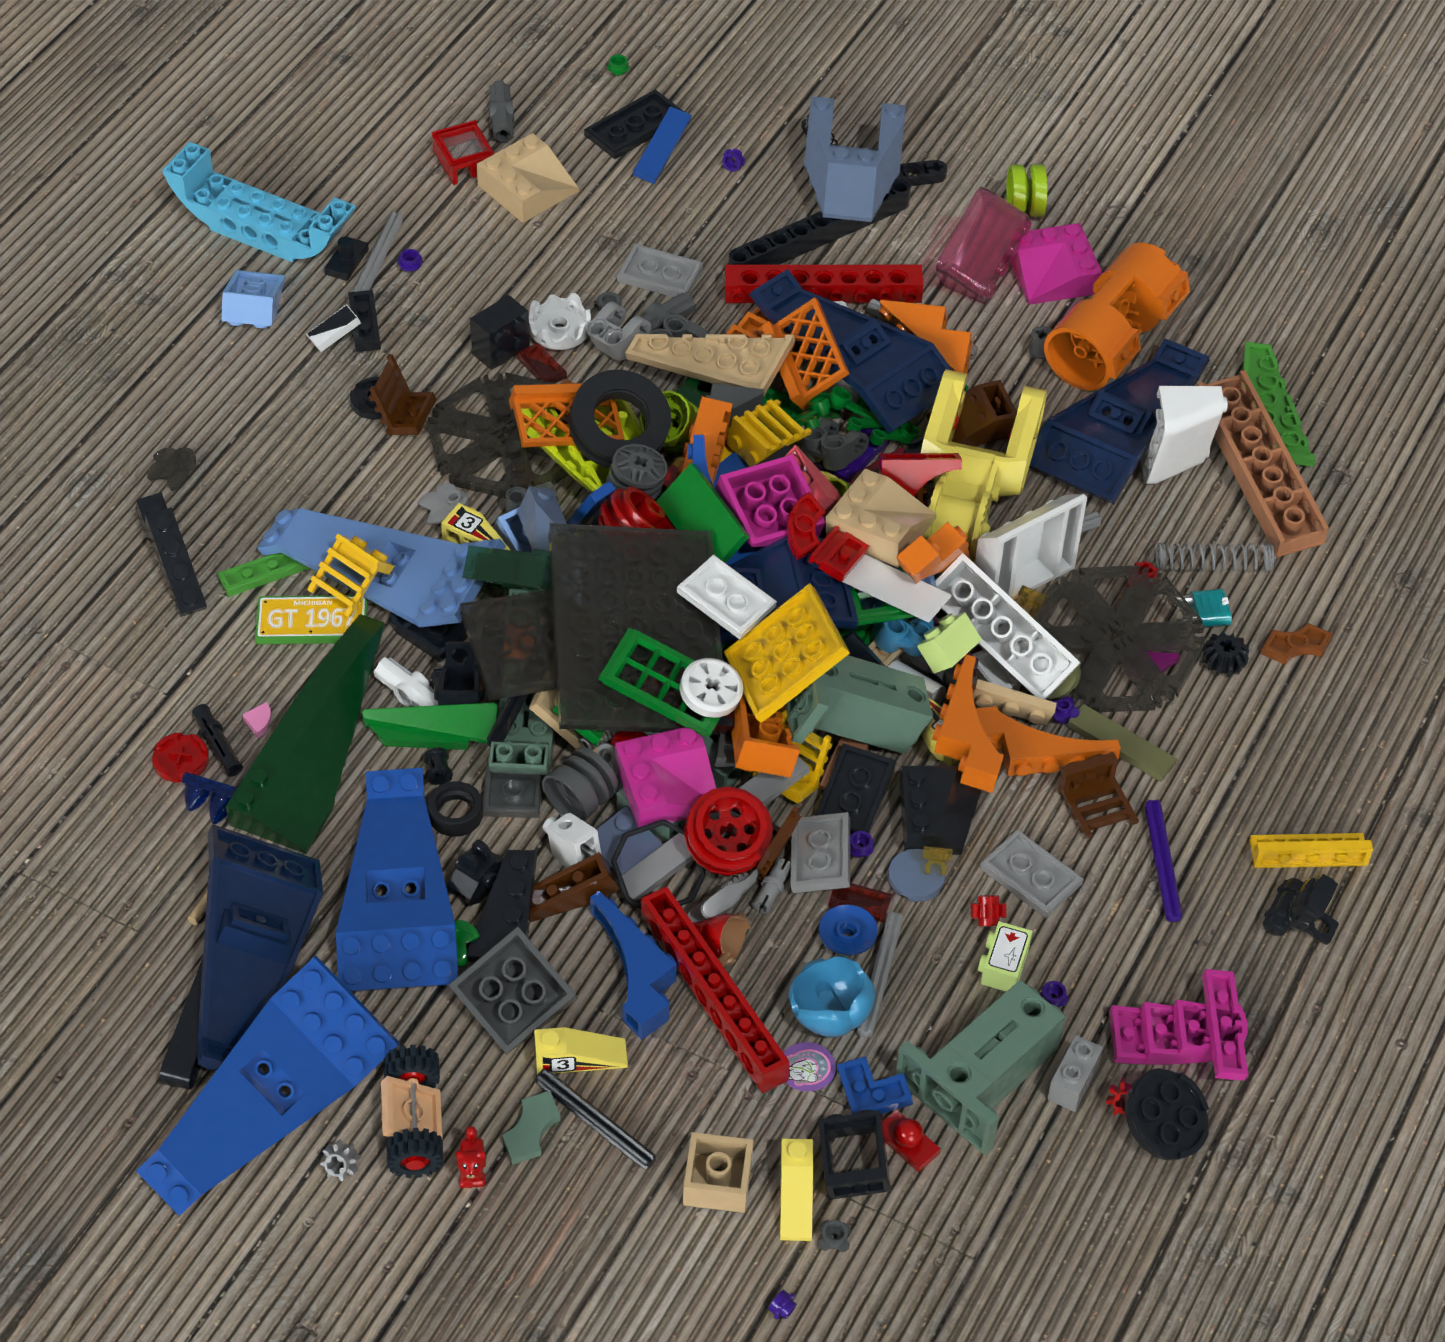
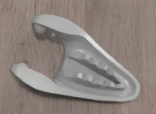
M754 869L749 874H740L728 881L714 895L708 896L686 913L692 922L704 921L730 910L742 895L753 886L757 880L758 870Z

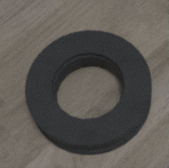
M607 370L590 377L578 389L569 413V429L578 449L588 459L606 468H610L615 452L624 445H646L660 452L671 425L670 407L662 391L648 378L628 370ZM609 399H621L632 403L640 410L645 419V431L639 437L632 440H618L609 437L599 429L595 422V408L600 403Z

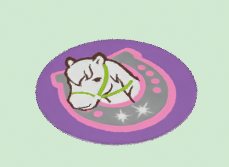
M801 1042L790 1046L783 1052L790 1061L789 1078L786 1082L790 1087L804 1092L817 1091L826 1087L834 1078L836 1072L835 1060L832 1054L823 1046L812 1042Z

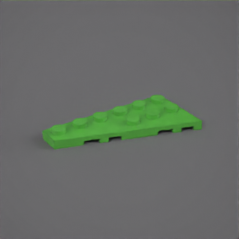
M1245 342L1243 370L1246 371L1294 463L1296 465L1314 467L1316 459L1309 450V441L1302 432V423L1291 395H1288L1286 391V382L1284 378H1281L1278 370L1279 365L1271 345Z

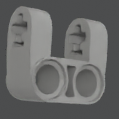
M609 302L589 322L586 331L599 351L615 360L622 361L627 359L625 352L636 334H650L651 323L640 316H635L621 329L619 326L625 319L626 310L615 302Z

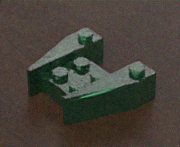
M477 546L468 547L462 578L477 580L487 584L486 587L508 592L509 589H528L545 592L563 591L561 589L563 583L559 579H554L558 560L548 556V551L533 549L532 553ZM565 594V602L574 604Z

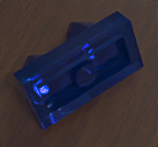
M185 772L181 782L186 786L184 796L188 810L193 811L199 808L211 796L210 817L212 823L215 825L227 816L226 805L237 787Z

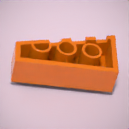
M702 396L695 424H691L688 438L690 439L689 443L693 444V435H704L706 462L712 484L714 485L728 436L733 403ZM688 442L685 443L683 451L685 461H680L677 477L690 463H693V460H688Z
M743 693L738 706L729 714V718L733 720V726L730 727L736 768L748 772L757 771L791 778L800 749L797 744L792 743L790 730L784 728L781 713L776 711L768 719L760 723L755 718Z

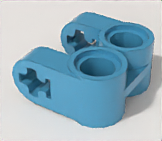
M876 599L872 608L883 607L882 600ZM911 617L910 624L905 619L872 623L874 641L881 650L893 653L901 647L905 653L911 656L922 655L917 645L925 639L923 635L928 630L934 628L933 618L930 622H926L918 617Z

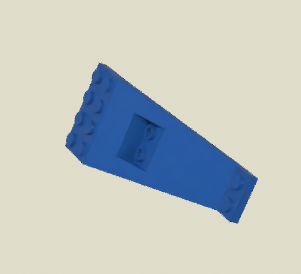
M423 768L366 771L367 801L336 929L338 979L351 992L449 985L459 977L456 925L426 805ZM415 884L417 886L416 891L413 894L407 893V885ZM379 886L387 887L385 895L380 896L377 894Z

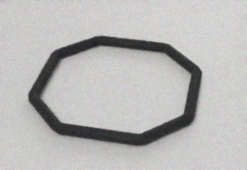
M659 820L625 832L611 859V864L624 900L641 909V903L629 897L617 864V859L627 838L662 825L684 835L683 828L667 820ZM699 864L697 865L700 875L690 897L678 901L681 906L695 900L706 876L705 868Z

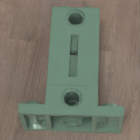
M849 655L785 704L789 730L792 734L791 740L793 742L802 744L808 734H811L815 728L906 754L910 747L917 742L919 735L931 723L933 718L928 691L923 677Z
M1019 980L931 1059L922 1048L915 1047L907 1040L899 1047L896 1075L904 1073L909 1091L986 1156L994 1148L999 1116H997L993 1108L1059 1049L1066 1016L1063 1015L1056 1005L1050 1004L1042 998L1034 987L1028 986Z

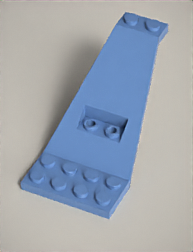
M299 508L283 510L275 517V522L265 532L263 540L257 549L262 555L283 553L318 572L320 569L318 565L326 559L328 555L327 550L329 547H333L337 540L335 538L337 534L350 538L356 535L368 542L366 547L371 551L378 549L389 556L387 561L394 565L390 575L377 572L363 597L418 627H428L461 622L506 545L501 539L457 544ZM334 558L330 566L360 586L365 580V577L337 558ZM327 571L324 574V576L328 577L329 579L357 593V591H355L354 589H352L351 587H349L348 585H346L345 583H343Z

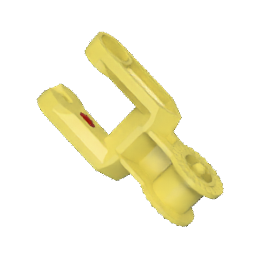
M945 369L925 432L921 453H959L962 458V470L948 471L931 479L934 482V490L928 508L936 514V519L923 536L927 540L947 522L953 527L959 526L968 537L966 541L971 552L969 555L970 560L975 564L978 538L991 530L987 522L992 501L998 502L999 496H1015L1023 492L1044 414L1047 390L1024 386L1014 426L1009 435L1006 453L952 442L966 394L964 388L968 374Z

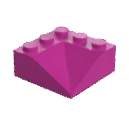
M1080 223L1010 233L1008 257L1029 305L1095 294L1093 292V284L1103 272Z
M793 454L720 475L715 487L717 493L750 535L747 542L751 547L768 546L786 537L787 522L794 505L803 495L809 491L811 492ZM824 517L816 524L817 538H819L826 524Z
M685 727L615 743V765L637 828L659 820H667L671 823L686 820L689 811L697 799L710 790L716 789L703 738L690 728Z

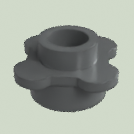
M838 1220L821 1223L819 1229L822 1232V1238L819 1240V1247L824 1251L829 1249H838L840 1252L847 1251L850 1247V1243L847 1241V1236L851 1231L850 1226ZM832 1235H837V1238L833 1239Z

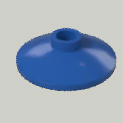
M839 905L831 908L823 915L819 924V935L824 945L841 955H857L867 951L875 943L878 933L874 917L867 910L855 905Z

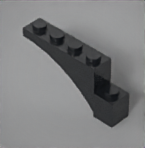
M162 492L137 499L135 510L140 524L161 565L180 617L207 609V604L172 507L167 508Z

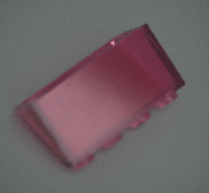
M980 187L938 259L936 272L941 285L985 304L987 299L994 295L998 279L1005 275L1008 269L1007 263L1011 256L1014 257L1017 254L1022 236L1028 234L1031 228L1030 217L991 190Z

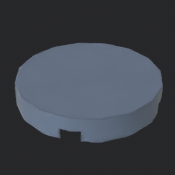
M908 849L899 853L891 861L888 870L889 885L900 897L901 895L908 897L907 900L914 902L927 901L936 897L943 888L946 880L945 866L939 857L929 851Z

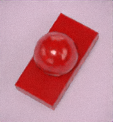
M895 1110L883 1120L885 1143L918 1173L940 1154L941 1148L924 1134L921 1124L915 1119L906 1118L898 1110Z

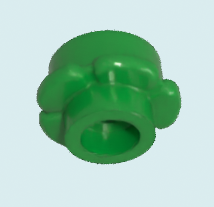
M617 54L610 57L607 69L610 72L612 71V74L621 76L629 71L630 66L624 55Z

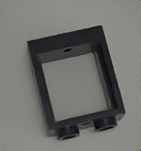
M862 1110L857 1114L844 1116L832 1114L827 1118L818 1119L825 1186L829 1200L890 1192L891 1185L886 1143L880 1110ZM875 1133L879 1168L835 1174L831 1139Z

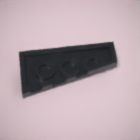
M535 850L506 851L476 927L480 937L470 943L467 950V961H478L517 927L528 938L537 862Z

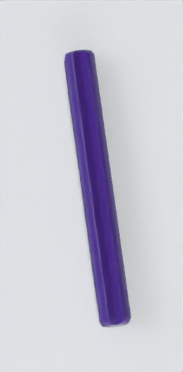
M1148 800L1145 811L1165 916L1168 922H1178L1181 920L1182 909L1162 806L1159 800Z

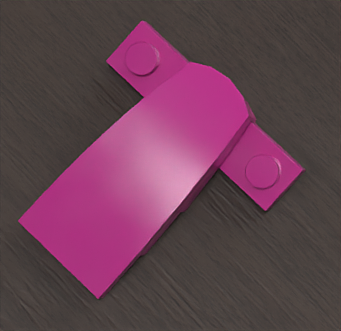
M1205 969L1202 974L1205 1004L1176 1000L1173 1006L1144 1002L1141 1008L1112 1005L1109 1010L1114 1063L1169 1065L1213 1061L1215 1078L1245 1081L1248 1076L1244 1043L1248 1033V1022L1241 1005L1238 1004L1234 972Z

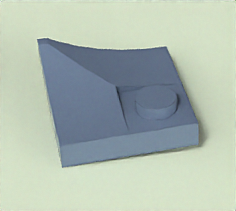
M626 806L596 829L601 855L610 865L614 874L611 859L618 843L625 832L637 828L634 816ZM649 830L627 838L617 859L621 875H624L663 845Z

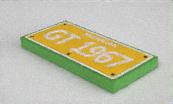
M355 595L346 596L353 600ZM259 596L256 644L337 643L360 614L367 616L368 599L362 597L349 618L344 615L348 605L335 596Z

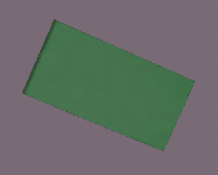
M690 463L656 501L702 564L712 555L726 563L750 537L696 464Z

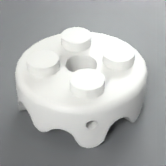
M576 293L569 294L567 298L550 295L542 305L536 300L532 301L529 312V333L539 345L553 350H566L582 344L589 336L586 328L589 322H591L590 310L584 309L580 297ZM562 324L564 327H555V325Z

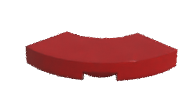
M810 491L796 502L787 522L788 544L797 560L814 552L820 545L816 536V524L824 516L825 510Z

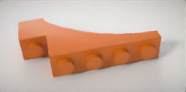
M947 522L927 540L920 535L896 558L900 567L917 584L922 579L944 572L962 553L970 559L969 555L971 552L968 549L969 544L966 541L968 537L959 526L953 527Z
M966 654L962 665L958 663L956 665L952 678L957 680L956 684L950 683L946 699L950 700L949 705L943 703L939 716L943 723L942 725L936 724L932 740L937 741L934 752L961 760L958 771L963 772L961 784L993 793L1004 754L998 753L978 718L972 690L973 669L976 657Z
M997 706L976 708L978 718L989 740L996 750H1001L1002 754H1004L1003 759L1008 776H1025L1044 772L1054 773L1061 771L1062 767L1070 762H1080L1090 759L1095 755L1114 752L1117 759H1119L1121 748L1118 740H1083L1062 737L1024 725L998 711Z

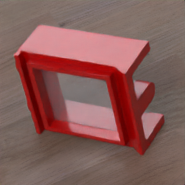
M476 120L432 132L433 151L453 186L458 184V169L468 167L470 175L475 178L477 177V163L495 154L477 125Z

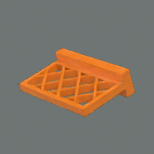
M815 297L774 325L768 321L761 326L764 335H771L772 338H785V335L790 334H785L783 329L791 323L795 324L791 335H794L795 341L803 343L798 353L792 352V346L779 372L791 400L803 411L809 408L808 403L812 398L850 374L821 305ZM815 309L812 321L804 320L806 314ZM802 325L809 326L805 337L798 336ZM816 327L823 328L819 339L812 338ZM810 343L817 344L813 355L806 354ZM824 345L831 347L827 357L820 356ZM803 359L810 360L806 371L799 369ZM817 361L825 362L821 373L813 372ZM832 364L839 365L840 370L832 375H827ZM811 377L818 378L816 385L808 390L807 386Z
M583 383L513 386L509 404L510 409H514L522 447L576 445L572 439L569 426L560 420L565 415L569 417L575 395ZM609 399L600 403L598 406H609L610 413L605 416L597 409L594 410V416L602 421L598 425L599 429L601 430L606 424L614 429L616 434L608 435L609 437L625 440L615 399ZM547 408H557L561 411V414L556 418L545 410ZM521 409H532L536 414L529 418L522 413ZM540 415L552 423L547 429L535 422ZM557 426L567 434L564 437H557L550 431ZM531 427L542 435L539 438H528L526 431Z

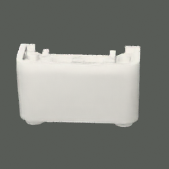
M1159 386L1157 398H1160L1161 409H1156L1157 425L1149 448L1140 459L1145 484H1157L1203 463L1205 458L1209 457L1210 445L1222 414L1227 411V398L1223 397L1221 386Z

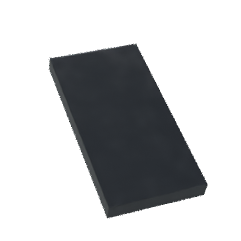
M655 89L585 128L584 136L613 159H617L652 139L670 106L681 111L683 110Z

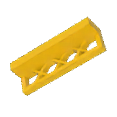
M1363 833L1251 835L1249 839L1254 868L1368 866L1373 851L1371 840H1365Z

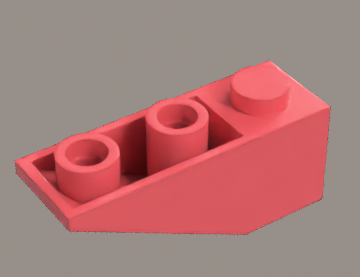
M794 445L785 456L794 455L813 496L825 510L823 517L826 521V516L842 497L801 449Z

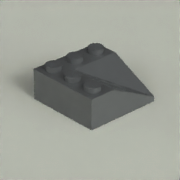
M519 927L515 928L449 984L450 988L506 1054L534 1035V1030L542 1029L578 999L573 990Z

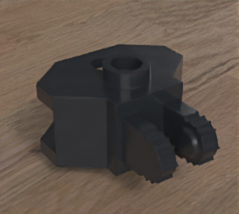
M477 839L472 844V848L457 859L455 871L447 884L448 892L452 895L456 893L466 896V903L470 906L480 903L491 891L503 858L491 852L488 845Z

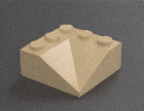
M533 133L477 163L478 186L522 223L579 192L578 186L550 147Z
M864 469L826 516V537L837 525L840 527L839 531L844 534L848 532L870 545L866 555L898 568L900 565L896 556L920 535H924L936 519V514L891 478Z

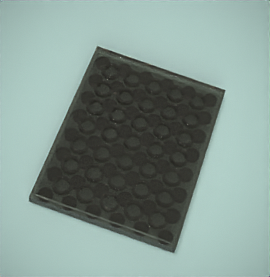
M550 523L548 535L559 729L662 733L685 728L679 723L608 687L598 679L628 628L636 629L695 661L703 658L722 660L720 624L677 593V586L714 555L712 531ZM637 645L630 659L646 667L653 652ZM659 656L651 670L668 678L675 664ZM626 664L618 678L634 686L642 672ZM681 667L674 679V682L679 685L685 671L684 668ZM648 675L640 690L656 698L664 683ZM707 685V687H706L707 689L713 688V689L716 691V687H715V686L709 687V686ZM670 687L662 701L678 709L679 697L682 696L679 691ZM717 724L712 734L719 735L723 733L726 735L728 726Z

